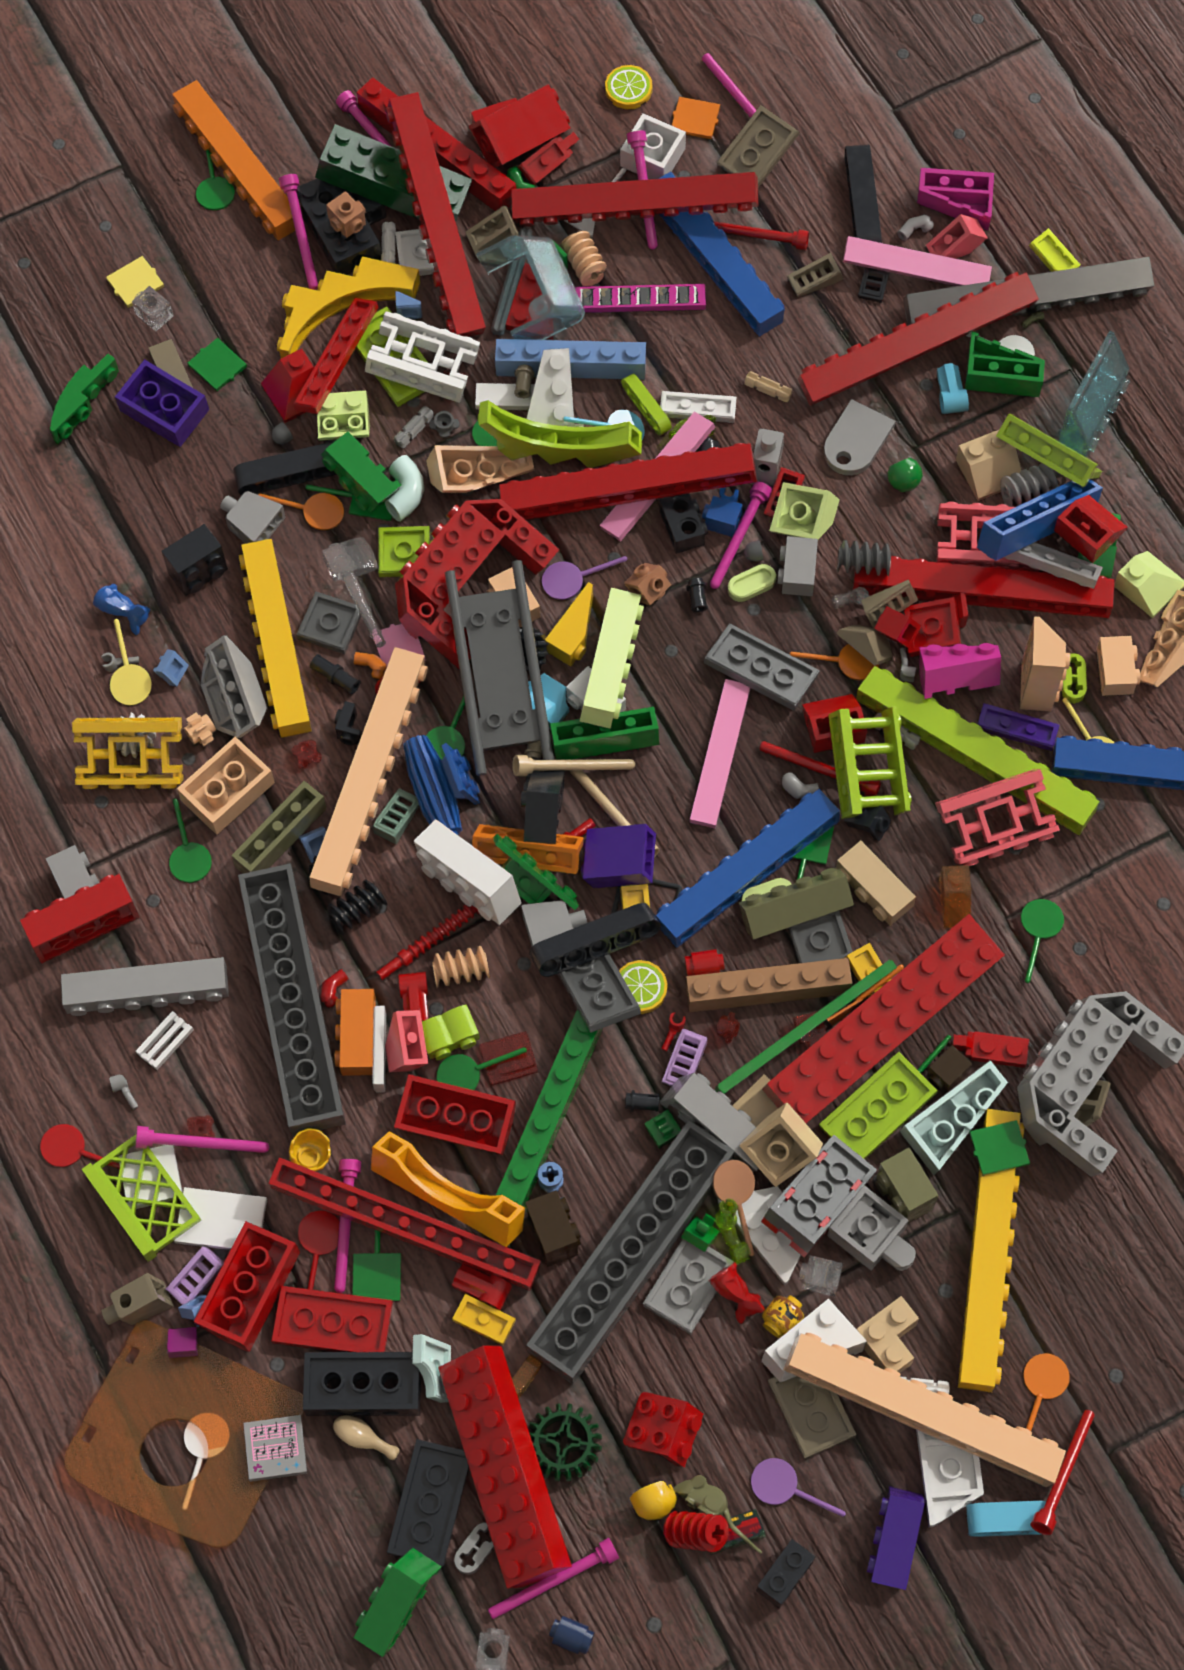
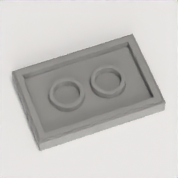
M682 1239L643 1302V1306L691 1335L717 1293L708 1279L721 1269L734 1263V1261L710 1247L706 1252H703Z

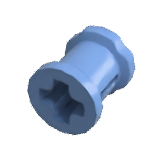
M554 1162L544 1163L539 1168L540 1188L547 1193L555 1190L558 1192L563 1186L562 1168ZM550 1173L554 1176L553 1182H548L547 1177Z

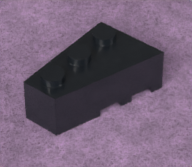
M565 770L533 771L527 775L524 791H522L521 807H526L524 842L556 844V834L559 826L557 818L558 813H561Z

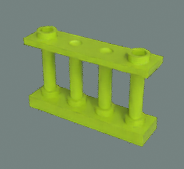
M892 706L882 711V717L852 719L849 709H839L829 714L842 819L853 818L862 814L864 807L893 806L894 815L910 811L911 795L907 787L900 733L901 717L898 714L897 706ZM883 728L885 743L855 745L852 730ZM886 754L888 769L859 771L856 767L855 757L856 755ZM890 780L892 795L862 797L859 791V781Z

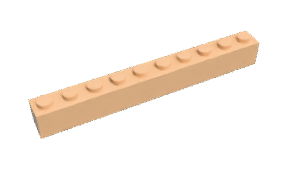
M394 647L310 875L311 888L342 896L344 888L349 889L353 877V873H350L353 864L357 865L361 856L359 846L361 841L366 842L370 831V826H367L370 818L375 817L378 809L376 799L378 794L383 795L387 783L384 777L387 771H392L395 757L392 755L395 748L399 749L403 740L402 728L403 726H408L412 713L409 711L411 703L416 704L420 689L417 686L419 681L425 680L428 667L424 666V655Z
M801 1333L795 1338L785 1363L784 1371L976 1455L1044 1487L1055 1483L1066 1452L1058 1448V1443L1046 1438L1040 1440L1031 1436L1032 1432L1026 1428L1018 1426L1013 1428L1005 1424L1006 1421L999 1416H986L980 1413V1409L972 1404H959L953 1401V1397L945 1392L937 1391L935 1393L926 1389L927 1385L920 1381H908L901 1378V1374L893 1369L884 1368L883 1370L876 1367L871 1359L863 1356L856 1358L847 1354L848 1350L839 1345L832 1344L829 1346L821 1342L822 1339L815 1334Z

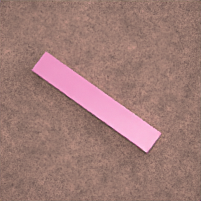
M850 236L847 237L843 257L844 263L953 286L989 282L992 266Z
M694 411L657 457L681 455L687 451L695 452L714 430V423ZM656 499L616 505L600 524L601 529L621 542Z
M725 679L690 823L716 828L750 692V687L740 682Z

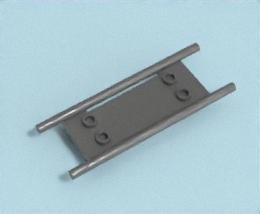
M521 560L512 562L515 589L459 597L455 571L445 572L477 776L487 774L483 749L491 750L541 741L543 760H554ZM518 620H521L535 704L534 710L532 709ZM464 628L467 630L480 718L477 715Z

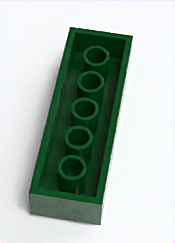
M335 124L321 155L315 178L420 219L419 216L416 217L414 215L412 202L415 200L413 193H408L405 179L408 178L406 169L402 170L400 166L399 155H401V151ZM440 166L456 222L472 179Z

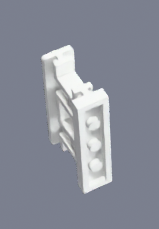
M386 311L380 325L379 334L389 337L385 349L372 345L366 359L365 372L460 403L468 376L457 372L462 361L474 365L480 342L470 337L451 333L446 329L427 325L422 321H415L400 314ZM397 334L410 338L408 344L396 341ZM414 346L436 352L433 363L430 364L411 358ZM391 350L403 353L402 360L389 356ZM444 350L456 353V359L444 357ZM438 366L451 369L450 376L436 372Z

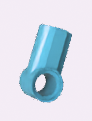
M949 363L937 368L942 414L968 411L967 390L963 389L959 367Z

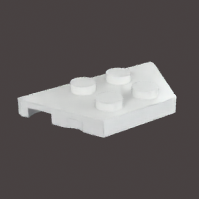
M777 1186L753 1191L751 1197L742 1203L752 1246L785 1286L789 1282L790 1276L801 1255L789 1246L792 1241L779 1231L775 1234L761 1222L768 1209L782 1194V1191ZM718 1199V1204L743 1234L736 1205H729Z
M916 1429L928 1527H934L983 1496L980 1460L976 1455Z

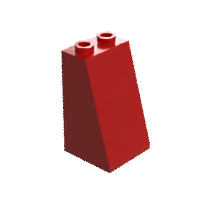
M548 84L469 125L485 160L495 168L570 129L569 117L564 110H561L558 104L559 97L554 88H550Z

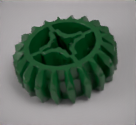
M560 1403L556 1404L555 1413H552L550 1407H546L545 1413L547 1417L544 1418L540 1413L535 1415L540 1423L539 1425L534 1422L529 1423V1428L535 1432L530 1433V1437L539 1460L540 1468L542 1470L546 1467L544 1471L545 1478H549L551 1473L555 1472V1482L560 1481L561 1474H565L566 1481L571 1482L572 1472H575L578 1479L582 1478L580 1468L583 1467L587 1472H590L592 1467L587 1461L597 1463L599 1460L592 1452L598 1453L602 1451V1446L594 1443L602 1440V1434H592L599 1429L598 1423L588 1425L592 1420V1415L589 1413L584 1418H581L583 1408L579 1407L576 1413H572L573 1409L570 1403H568L566 1411H562ZM563 1421L558 1432L543 1435L545 1429L551 1424ZM571 1422L582 1428L588 1442L581 1441V1438L574 1437L571 1434ZM566 1430L568 1443H571V1445L568 1446L566 1444L567 1448H563L561 1455L559 1443L556 1441L558 1439L561 1441V1437H564ZM540 1443L546 1444L547 1447L553 1448L556 1451V1463L551 1462L543 1455ZM580 1450L585 1451L575 1462L564 1464L569 1453L580 1452Z

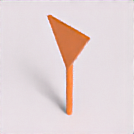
M897 966L896 969L855 998V1002L827 1018L828 1022L834 1027L864 998L903 970L904 966Z

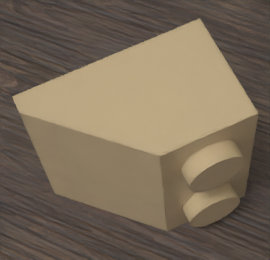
M999 430L961 444L958 447L956 462L978 501L1000 493L1002 477H1010L1011 474L1020 473L1021 471L1016 448L996 437Z
M785 1103L767 1116L739 1146L769 1181L777 1187L815 1160L823 1143L788 1103Z

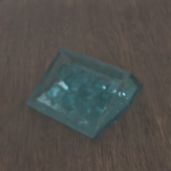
M1110 330L1067 409L1059 439L1060 443L1085 457L1089 451H1095L1100 440L1097 438L1099 432H1105L1110 421L1107 418L1109 413H1115L1120 399H1118L1120 392L1125 394L1130 384V380L1127 379L1130 368L1115 333Z

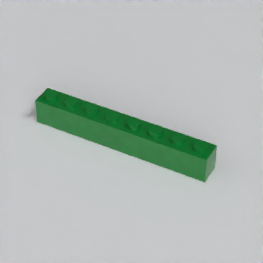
M578 1010L575 1013L496 1195H503L525 1207V1202L529 1201L538 1180V1170L546 1162L603 1030L602 1028L590 1033Z

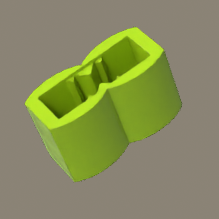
M467 1004L422 1022L429 1059H445L451 1055V1051L454 1049H469L475 1046L476 1041L480 1039Z

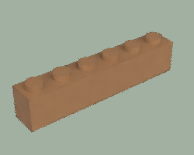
M848 958L686 976L689 1012L838 996L852 987Z

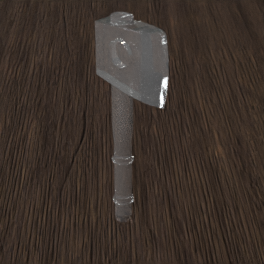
M364 537L331 544L328 549L322 551L333 581H344L351 598L357 605L360 616H362L370 632V637L373 639L376 647H383L386 642L382 636V631L379 629L356 579L357 576L378 569L374 552Z

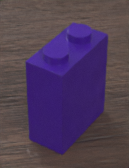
M647 824L587 829L586 839L583 842L585 859L584 864L581 866L583 879L593 888L651 884L653 882L656 833Z

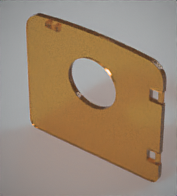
M148 1320L140 1321L131 1332L124 1349L115 1361L83 1419L81 1427L72 1439L64 1457L65 1467L74 1480L143 1519L214 1548L227 1547L234 1543L241 1535L269 1479L249 1481L244 1423L301 1415L302 1417L304 1414L303 1394L199 1344L198 1356L169 1358L167 1354L168 1329ZM132 1347L140 1350L133 1365L125 1361ZM169 1420H184L194 1424L203 1432L208 1443V1458L203 1470L192 1481L180 1486H164L156 1483L146 1475L140 1460L141 1446L147 1434L157 1425ZM90 1425L97 1430L90 1443H87L81 1439Z

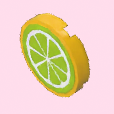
M634 65L620 66L607 76L605 81L606 96L618 108L636 109L650 99L652 79L648 72L641 67Z
M637 960L629 962L620 968L619 972L640 1006L641 1014L653 1012L662 1005L666 997L668 984L665 974L657 965L649 961Z

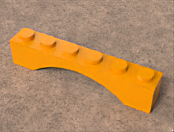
M389 1131L372 1147L371 1170L499 1244L507 1247L523 1231L525 1207L503 1195H480L453 1184L435 1171L420 1156L411 1143Z

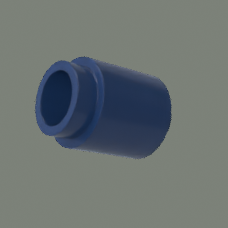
M562 1616L560 1621L555 1619L549 1636L553 1637L552 1644L575 1654H579V1652L587 1654L595 1632L589 1630L587 1625Z

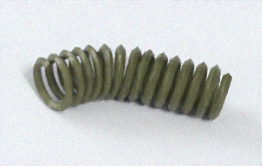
M1036 312L1025 319L1023 322L1026 326L1025 328L1030 326L1035 320L1043 319L1044 313Z

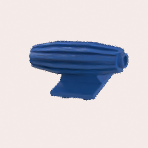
M418 735L406 740L403 743L408 776L424 817L429 825L434 820H438L459 836L462 826L457 799H468L474 805L480 803L477 797L480 791L476 781L469 776L468 771L471 770L467 758L465 756L462 757L457 749H453L445 743L442 745L445 757L441 760L429 738L425 735Z

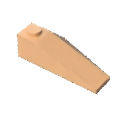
M435 445L426 460L430 483L442 493H467L534 470L532 455L511 461L498 450L497 446Z
M1177 590L1162 614L1161 619L1164 621L1160 631H1156L1154 635L1156 640L1154 649L1147 654L1140 672V682L1158 687L1184 665V591Z

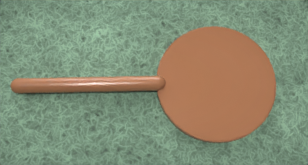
M729 1160L722 1163L716 1169L713 1176V1189L722 1202L736 1205L748 1253L750 1256H753L754 1250L742 1203L751 1197L755 1187V1178L747 1164L738 1160Z

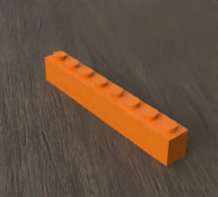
M196 80L174 92L172 95L175 104L172 107L179 118L183 117L191 134L195 133L198 136V142L204 151L209 149L215 166H221L226 180L230 184L234 183L237 187L236 191L243 201H248L251 212L256 218H261L266 232L269 235L273 234L278 241L294 232L295 226L288 197L200 83Z

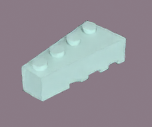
M989 1061L907 1123L899 1132L931 1173L935 1175L1008 1082L994 1064Z

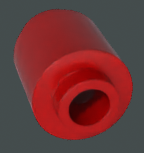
M716 949L693 952L691 956H685L687 976L720 973V970H725L723 954H717Z

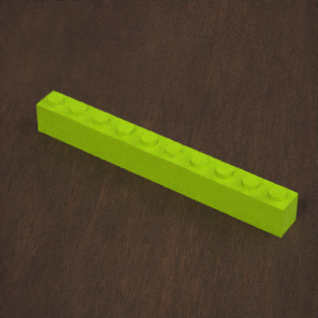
M874 666L858 688L856 697L858 702L877 713H881L892 706H897L898 714L901 717V725L907 728L908 732H914L919 735L920 739L992 783L1032 769H1041L1044 778L1042 782L1046 790L1034 793L1039 811L1046 816L1050 814L1055 815L1056 822L1080 836L1096 812L1100 801L1092 793L1086 790L1082 791L1075 787L1069 779L1055 775L1046 765L1030 760L1024 752L1007 746L1001 738L987 734L978 724L967 722L956 711L939 705L933 697L924 699V695L916 691L913 685L896 679L890 671ZM1033 783L1008 793L1027 804L1024 790L1033 787Z

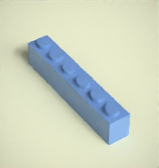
M496 339V376L516 377L515 370L518 369V366L529 365L534 371V377H537L543 350L569 348L571 378L624 379L634 373L639 379L645 380L646 342Z

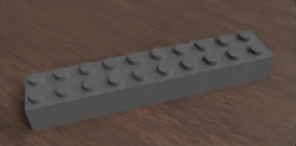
M291 863L239 874L238 877L291 1135L296 1136L299 1131L307 1128L323 1130L345 1125L346 1121Z
M688 1120L527 1343V1353L574 1385L713 1190V1176L718 1166L726 1161L734 1160L735 1151Z

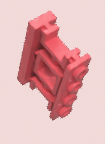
M956 502L939 504L937 526L950 527V542H938L936 562L949 561L960 565L973 563L981 567L1001 566L1004 569L1013 570L1025 568L1034 572H1039L1040 570L1015 560L1006 559L1005 557L995 561L977 548V528L982 529L985 521L1015 507H1009L1005 504L988 506L981 503L968 505ZM957 521H971L970 530H956ZM956 540L970 541V550H957Z
M1032 769L935 803L938 813L941 814L942 823L947 824L956 820L963 841L962 845L951 848L956 864H963L964 867H969L979 863L978 858L987 855L989 859L1003 855L1004 849L1013 847L1014 850L1029 846L1028 841L1038 838L1040 842L1054 837L1053 833L1060 830L1059 826L1056 825L1055 815L1050 814L1041 817L1034 797V793L1046 790L1042 782L1044 778L1041 769ZM1033 783V787L1024 790L1027 804L1015 807L1011 795L1000 796V794ZM980 801L984 803L974 807L978 820L966 825L962 813L950 814V811ZM1006 803L1013 827L991 834L984 811ZM1031 814L1035 825L1039 826L1046 823V826L1016 837L1013 836V834L1023 831L1019 817ZM981 831L986 843L997 842L996 844L963 854L964 851L973 848L969 837L972 833Z

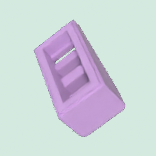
M686 1029L681 1030L662 1083L673 1086L678 1078L671 1076L672 1071L684 1076L696 1072L707 1046L706 1037ZM684 1042L695 1045L698 1047V1049L684 1044ZM683 1051L694 1056V1059L680 1055V1052ZM676 1062H680L682 1064L690 1066V1070H687L675 1064Z
M202 1246L166 1290L183 1305L199 1296L216 1279L224 1261L210 1248ZM205 1258L214 1266L212 1269L202 1262ZM196 1267L206 1274L204 1278L194 1270ZM188 1275L198 1283L196 1287L186 1279ZM180 1284L184 1285L191 1292L189 1296L178 1288Z

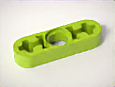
M634 373L621 380L626 394L659 436L672 429L670 420Z

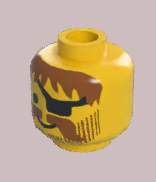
M791 1295L787 1298L776 1296L762 1314L763 1326L772 1335L781 1338L804 1319V1314L800 1309L802 1304Z

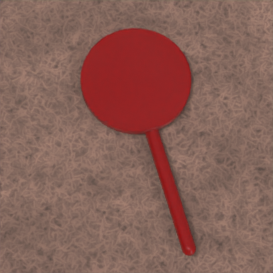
M59 1124L53 1126L43 1135L40 1149L42 1156L49 1164L56 1167L70 1166L76 1163L81 1156L96 1161L103 1158L84 1150L85 1141L83 1135L72 1125ZM110 1162L109 1164H107L109 1166L120 1169V1164L117 1162Z
M314 1211L307 1214L300 1222L298 1228L300 1244L305 1250L313 1254L307 1288L313 1290L319 1255L329 1254L338 1247L340 1221L327 1211Z

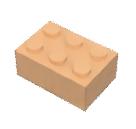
M234 737L181 784L177 791L181 801L218 835L275 782L272 771L240 740Z

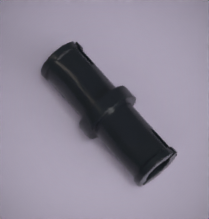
M319 654L310 663V668L326 677L327 682L339 685L350 694H354L361 684L359 679L345 672L341 665H334Z

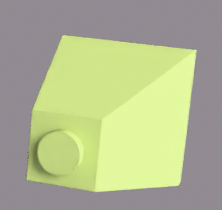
M783 482L769 531L794 537L819 539L833 524L839 499L828 490Z
M1146 551L1135 555L1118 572L1114 587L1154 618L1171 601L1177 590L1184 588V580L1150 552Z

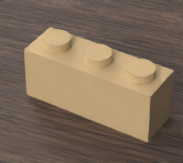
M862 841L858 842L837 860L836 869L839 868L846 875L848 883L855 889L856 896L873 908V913L880 921H886L891 926L914 906L916 896Z

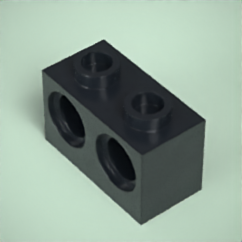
M690 493L659 499V512L675 554L704 546L705 535H708L705 521H700L698 513H700L697 500L692 499ZM683 509L685 510V512L679 513L675 510ZM691 530L694 533L685 534L684 531Z
M791 1539L758 1584L756 1591L780 1609L813 1564L816 1556Z

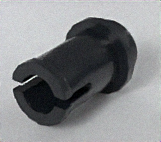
M702 578L690 579L686 586V590L690 593L691 610L696 613L708 609L705 596L707 586Z
M632 1090L631 1093L626 1092L625 1109H630V1112H633L634 1109L658 1112L659 1094L635 1093V1090Z

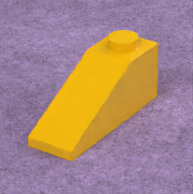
M590 582L587 583L545 639V642L549 643L546 647L547 652L570 667L576 660H581L587 649L586 640L593 600V584Z

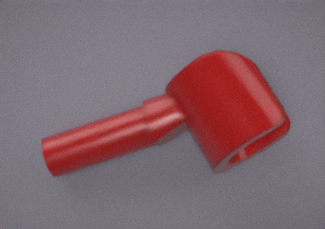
M676 1012L670 1015L668 1035L661 1048L666 1052L676 1033L681 1032L685 1026V1016L681 1023L673 1022Z

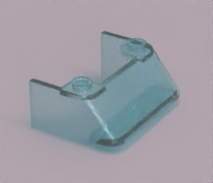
M510 236L476 253L477 258L487 273L526 256L543 295L535 298L529 305V314L532 321L510 331L514 339L545 340L579 323L585 315L584 306L552 239L537 236Z

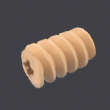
M580 231L567 236L562 241L561 247L567 254L572 268L576 271L580 283L583 286L598 284L604 277L603 272L607 265L602 261V256L598 254V248L594 246V241L590 239L589 232Z
M481 946L477 947L476 954L473 953L471 948H467L465 956L458 949L456 950L455 958L447 951L445 952L444 960L441 959L438 953H435L432 964L437 988L439 987L440 979L443 980L446 986H449L451 977H453L456 984H460L461 976H464L467 982H471L472 974L479 981L482 978L483 972L490 979L486 953Z

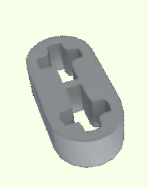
M487 1523L478 1524L456 1552L454 1562L460 1573L465 1575L475 1573L493 1551L494 1545L492 1541L490 1543L485 1541L480 1548L477 1547L481 1539L478 1533L480 1531L486 1533L489 1530ZM473 1550L477 1551L473 1556L475 1564L473 1566L467 1565L465 1568L462 1567L463 1561L461 1556L463 1554L469 1556Z

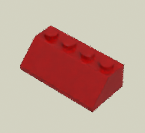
M120 874L102 878L98 884L92 887H82L74 895L66 899H56L50 903L49 907L42 910L30 911L20 922L42 964L140 917Z
M245 1221L194 1323L221 1340L250 1353L280 1293L281 1286L284 1285L300 1254L296 1243Z

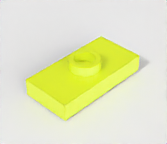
M1049 228L1029 244V247L1051 272L1080 267L1079 262Z

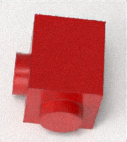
M886 606L884 612L879 616L874 629L885 637L910 648L922 626L910 617Z

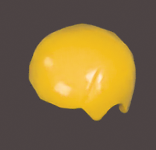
M307 1128L299 1131L292 1139L289 1147L291 1162L315 1172L323 1170L331 1156L329 1138L317 1129Z
M659 1481L633 1493L630 1501L639 1517L646 1520H657L671 1512L676 1504L677 1496L670 1484L667 1486L664 1481Z

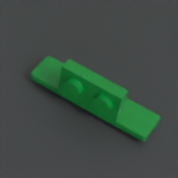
M498 834L493 837L495 845L509 856V859L501 867L513 876L520 897L529 904L542 903L553 892L572 909L576 910L579 907L575 899L577 897L576 893L566 885L562 888L557 884V878L547 869L544 871L540 870L536 866V860L525 852L522 855L517 851V845L509 837L505 836L502 838Z

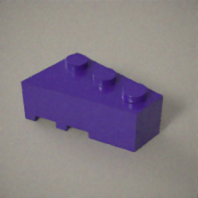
M889 1487L887 1498H882L879 1515H883L881 1527L876 1526L873 1544H877L876 1555H870L867 1572L872 1573L871 1582L906 1590L925 1504L923 1494Z

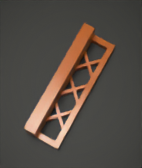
M479 824L473 834L472 846L496 864L503 865L509 859V856L494 843L493 837L498 834L502 838L505 836L509 837L517 845L516 850L522 855L526 852L532 856L537 862L536 866L541 870L547 869L548 871L576 874L578 871L579 852L583 846L584 837L556 834V844L524 842L523 829Z

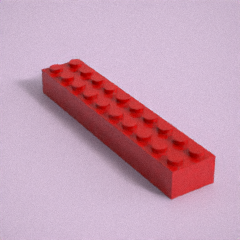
M968 914L770 1080L762 1090L777 1108L788 1103L807 1124L996 964L1005 954L974 918Z

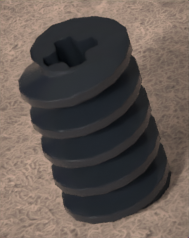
M366 879L362 882L363 889L356 885L353 888L354 894L347 891L345 893V900L338 897L336 899L337 907L331 903L327 905L329 917L342 935H344V925L350 930L353 929L351 920L354 919L359 924L362 923L360 914H364L368 918L371 917L369 908L378 912V902L385 906L388 905L381 891Z

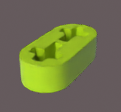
M1073 653L1070 654V663H1075L1077 670L1075 675H1072V668L1069 666V669H1067L1066 679L1063 680L1062 696L1067 698L1070 703L1075 704L1081 702L1085 697L1087 679L1084 658L1079 654ZM1072 682L1076 683L1077 695L1073 694L1072 690H1070Z

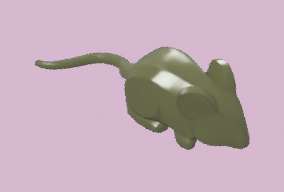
M697 1475L691 1480L683 1481L674 1486L675 1493L685 1498V1501L688 1502V1507L693 1510L697 1508L700 1510L699 1513L724 1516L730 1529L755 1551L762 1554V1551L733 1524L725 1494L719 1488L708 1485L704 1476Z

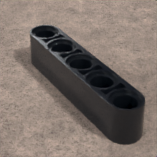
M870 144L845 146V167L854 237L882 243Z
M335 441L238 464L233 468L238 493L243 495L249 491L259 494L337 475L334 471L326 468L321 456L323 451Z
M638 903L542 940L531 947L529 956L539 973L543 977H550L651 938L659 932L661 924L648 904Z

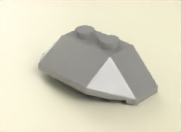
M224 635L205 648L204 656H206L203 665L201 687L216 730L241 738L260 725L267 705L252 663Z

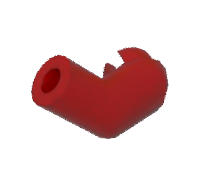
M342 969L322 983L319 997L321 1002H324L328 1008L336 1005V999H338L335 995L336 989L349 980Z

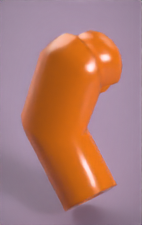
M355 652L354 665L369 666L372 669L371 676L375 679L384 677L387 665L378 655Z

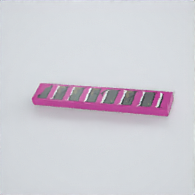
M705 284L557 287L558 313L706 310Z

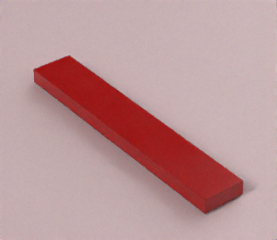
M354 298L293 403L295 410L313 414L319 413L378 310L377 301Z

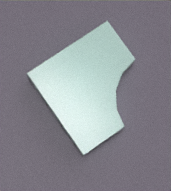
M422 1334L413 1335L412 1364L419 1369L426 1386V1398L440 1403L449 1402L438 1367L451 1361V1345Z

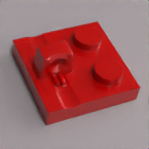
M955 597L914 604L904 609L906 616L922 626L910 648H908V653L911 657L920 656V647H927L929 645L950 647L961 644Z

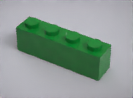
M654 707L620 712L618 719L613 718L611 728L580 722V719L550 724L556 760H572L659 745V728Z

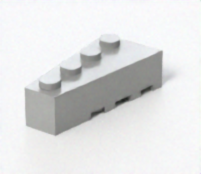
M691 1073L679 1077L659 1103L666 1109L669 1105L673 1106L678 1110V1118L684 1123L690 1120L735 1151L734 1160L744 1162L752 1172L757 1171L759 1168L739 1146L756 1128L751 1123V1117L744 1111H737L731 1106V1100L722 1092L714 1091L709 1086L711 1084L710 1081L703 1075Z

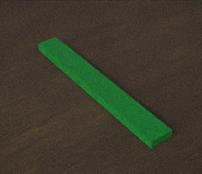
M892 960L885 962L719 1083L714 1090L723 1094L727 1093L888 975L897 966Z

